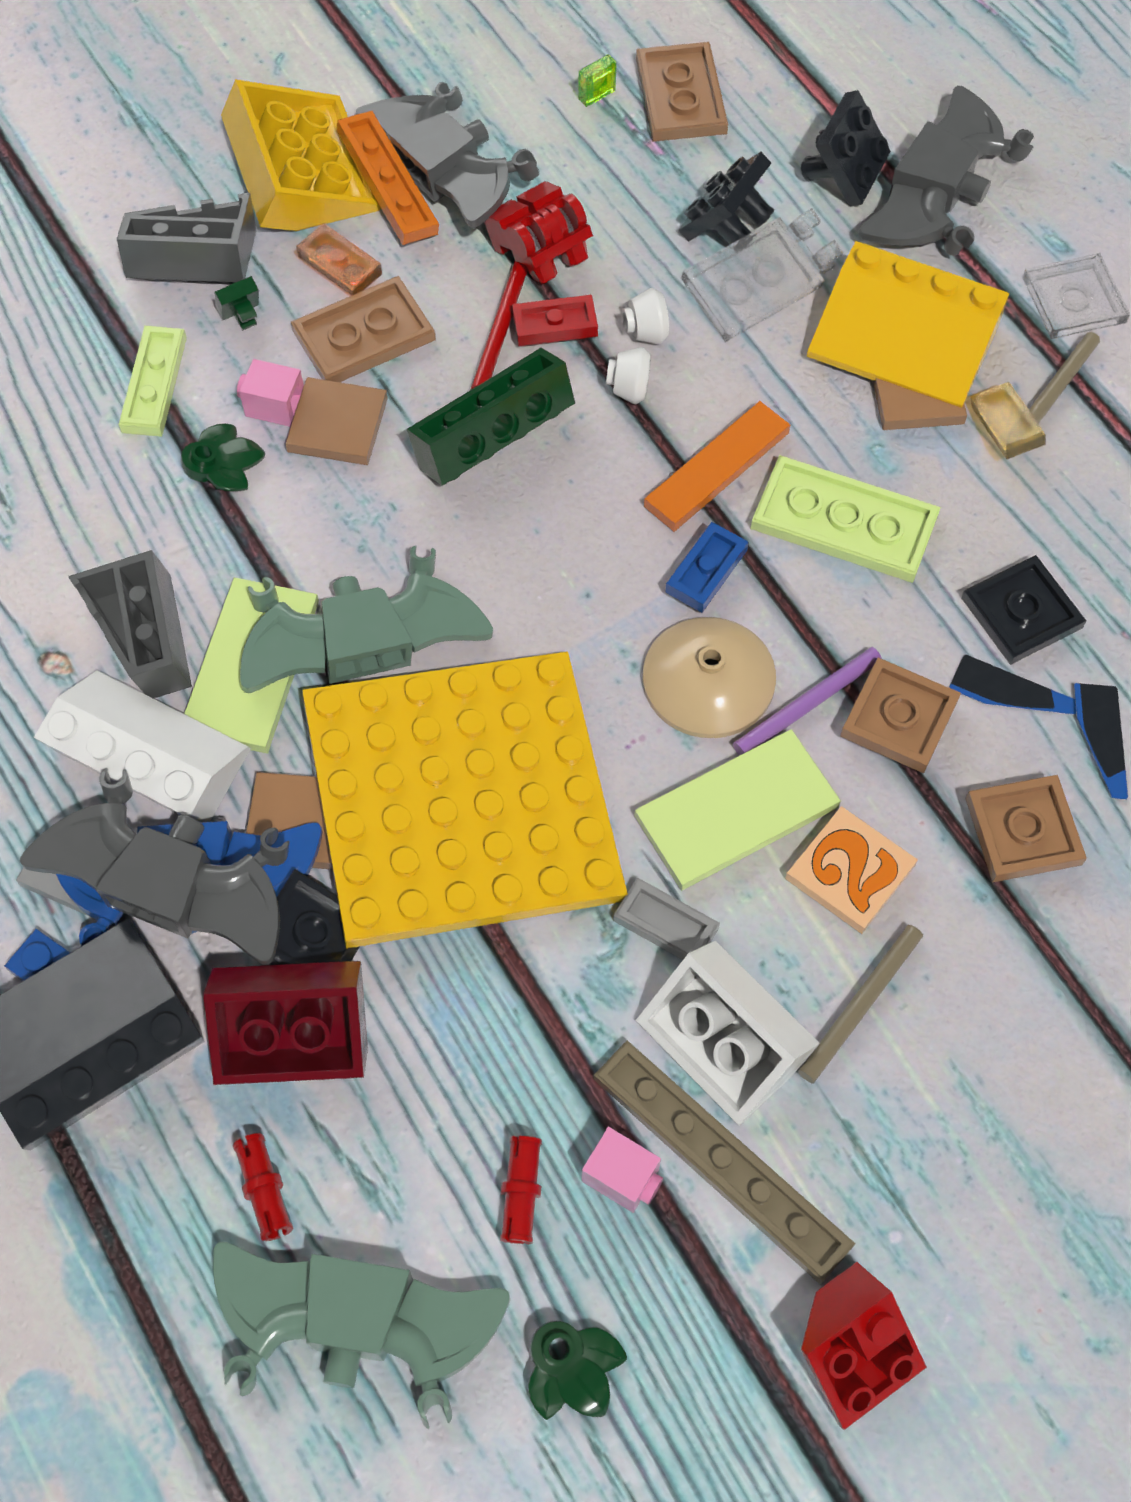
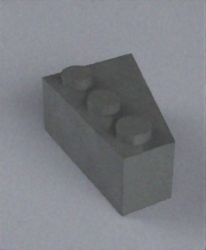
M250 192L238 194L239 201L214 205L212 198L200 200L201 207L176 211L175 205L124 213L116 240L125 277L148 280L168 279L225 283L238 282L245 279L256 235Z
M152 550L68 576L86 603L89 612L102 629L105 638L127 674L145 695L154 699L192 687L171 575Z

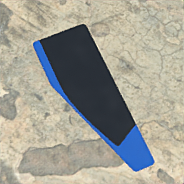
M969 655L963 656L949 687L960 692L962 695L988 705L1076 715L1075 699Z
M1075 683L1076 715L1111 797L1113 799L1126 800L1128 798L1118 689L1116 686Z

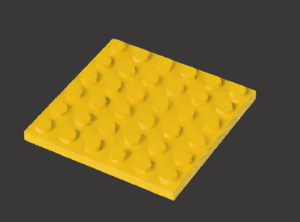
M568 651L302 690L346 949L619 903L628 895Z

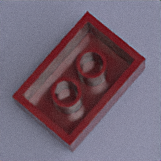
M361 961L212 968L203 996L213 1085L364 1078L368 1042Z

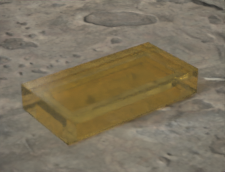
M1010 382L970 396L972 409L1006 460L1046 445V434Z

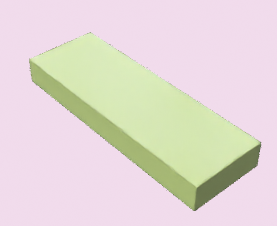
M144 326L119 421L121 433L163 436L187 339L184 329Z

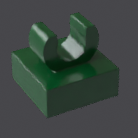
M252 276L215 291V307L222 321L235 316L242 331L257 325L255 320L257 314L254 307L259 305V289Z

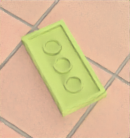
M779 455L751 521L750 529L913 583L941 507Z
M234 577L184 714L248 746L252 751L268 754L294 675L280 679L253 693H244L241 689L240 669L243 650L254 626L265 614L254 609L248 587L251 586L256 592H264L266 590L263 583ZM275 586L279 602H285L298 613H316L319 604L317 594Z
M790 729L635 810L634 817L676 884L683 891L839 808L841 800L793 730Z

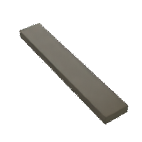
M628 1040L594 1074V1080L820 1285L856 1244Z

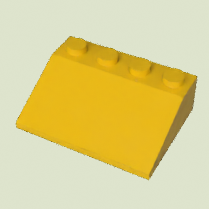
M235 79L221 117L247 191L251 194L252 205L260 227L298 231L381 210L380 205L336 131L337 120L348 117L339 95Z
M855 241L838 275L806 357L874 381L878 378L962 408L999 327L1010 293Z

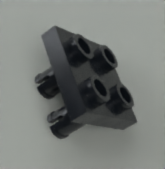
M859 90L844 94L826 128L819 132L820 135H817L816 148L820 155L806 156L804 158L805 161H802L801 164L802 176L808 182L833 177L849 207L863 204L891 152L887 140L881 134L872 116L870 108L866 105Z
M762 151L748 160L744 157L739 158L730 166L726 174L719 171L704 185V189L707 191L703 198L700 196L689 205L684 212L687 219L678 229L688 242L709 229H715L731 245L736 254L744 251L752 243L751 241L754 240L756 235L751 233L735 212L739 208L751 220L753 225L758 228L771 217L770 215L775 210L773 207H770L754 188L771 165L770 160Z

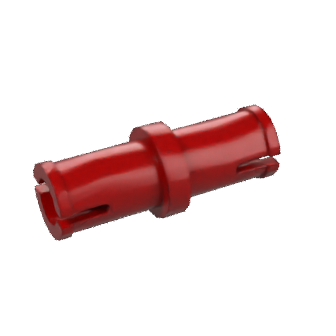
M261 1133L249 1134L245 1136L248 1145H244L243 1140L240 1138L232 1146L236 1152L245 1184L242 1186L244 1198L252 1203L261 1232V1240L272 1241L281 1238L278 1230L282 1229L283 1235L286 1236L294 1228L289 1220L280 1192L284 1184L281 1175L274 1173L265 1145V1137Z
M511 1136L509 1141L510 1154L507 1181L501 1184V1194L505 1195V1206L500 1241L513 1244H533L532 1232L535 1199L541 1197L542 1188L541 1185L537 1184L542 1139L530 1136H519V1138Z

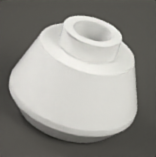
M649 288L629 300V308H624L622 311L626 333H632L635 340L661 344L669 335L668 310L663 294L654 288Z
M644 347L619 352L617 360L609 359L606 384L614 385V394L632 404H638L645 400L651 354Z

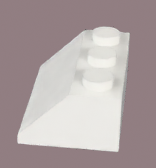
M716 941L688 953L636 1019L646 1032L738 1125L744 1123L786 1083L820 1044Z

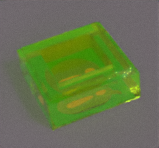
M609 54L578 70V100L586 107L616 90L617 61Z

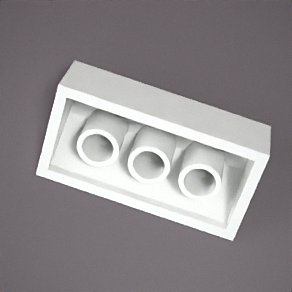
M98 670L56 698L34 736L35 739L99 774L107 770L110 779L116 783L122 780V772L126 770L134 792L178 815L189 816L200 823L211 821L251 749Z

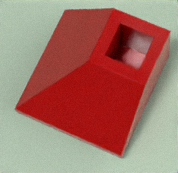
M858 1262L816 1291L801 1351L838 1425L845 1430L927 1367L892 1291Z

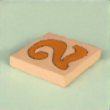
M841 806L790 868L785 879L862 934L916 866L918 859Z

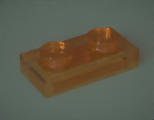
M325 223L296 246L299 258L350 295L365 290L382 275L380 262Z

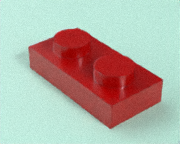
M592 294L512 304L518 346L598 337V322Z

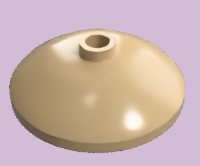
M699 617L684 620L665 630L651 645L643 666L644 692L654 712L672 728L700 738L727 737L751 727L767 711L776 686L774 661L762 640L746 627L736 622L716 617ZM714 659L718 661V664L708 665L704 660Z

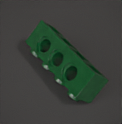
M541 347L407 428L419 469L443 486L574 405L575 399L566 362Z

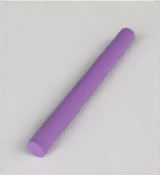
M870 647L733 743L737 754L740 756L767 742L873 668L877 658H881L880 653L874 647Z

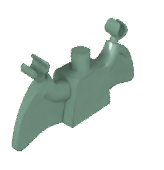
M417 546L411 548L409 558V572L411 575L408 578L407 587L402 593L389 599L384 589L377 587L361 591L356 577H341L333 583L335 597L326 598L322 601V614L298 613L285 602H279L273 580L263 577L262 581L266 591L256 592L251 586L248 587L254 609L265 614L254 626L243 650L240 669L241 689L244 693H253L291 675L325 673V662L329 684L411 666L412 651L415 653L430 645L444 641L490 640L493 635V627L485 614L469 597L452 585L432 577L435 571L436 550L434 548H431V555L426 558L416 555Z
M223 1241L216 1244L213 1252L214 1284L221 1311L234 1334L249 1347L245 1355L235 1356L227 1362L224 1371L225 1385L230 1381L231 1376L235 1372L245 1371L250 1376L242 1384L240 1396H246L251 1393L256 1385V1366L262 1358L268 1360L279 1345L290 1340L306 1339L307 1344L312 1349L329 1352L323 1382L344 1388H354L360 1358L384 1361L387 1353L408 1363L413 1373L415 1386H422L423 1394L419 1397L417 1409L422 1423L427 1429H430L426 1413L433 1405L444 1407L447 1423H450L452 1419L449 1399L442 1390L438 1389L437 1382L445 1380L463 1370L484 1350L502 1322L510 1302L509 1292L506 1289L490 1288L466 1292L444 1291L416 1279L413 1280L410 1270L311 1254L310 1262L278 1263L257 1257L233 1244Z

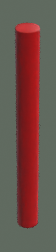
M517 261L513 263L471 390L490 379L493 375L513 316L512 304H517L528 272L526 265Z

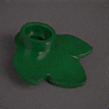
M226 423L217 424L203 430L198 442L190 443L182 450L181 464L186 474L196 481H210L216 488L225 491H244L248 489V480L243 471L260 463L265 458V451L253 440L237 437L236 426Z
M550 1321L541 1325L535 1331L530 1343V1354L535 1367L528 1381V1394L536 1411L545 1420H548L566 1403L570 1408L582 1415L590 1417L605 1416L610 1402L609 1381L605 1373L619 1367L627 1360V1355L622 1345L611 1334L598 1327L577 1331L572 1325L562 1321ZM557 1338H561L566 1344V1352L561 1358L553 1359L549 1353L550 1343Z

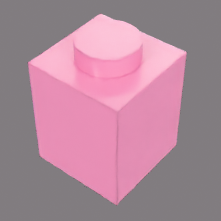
M253 359L247 374L243 373L240 376L237 385V396L241 398L245 416L291 427L304 387L301 370Z
M608 1127L582 1169V1182L634 1213L640 1201L648 1205L650 1204L664 1179L657 1174L661 1158Z

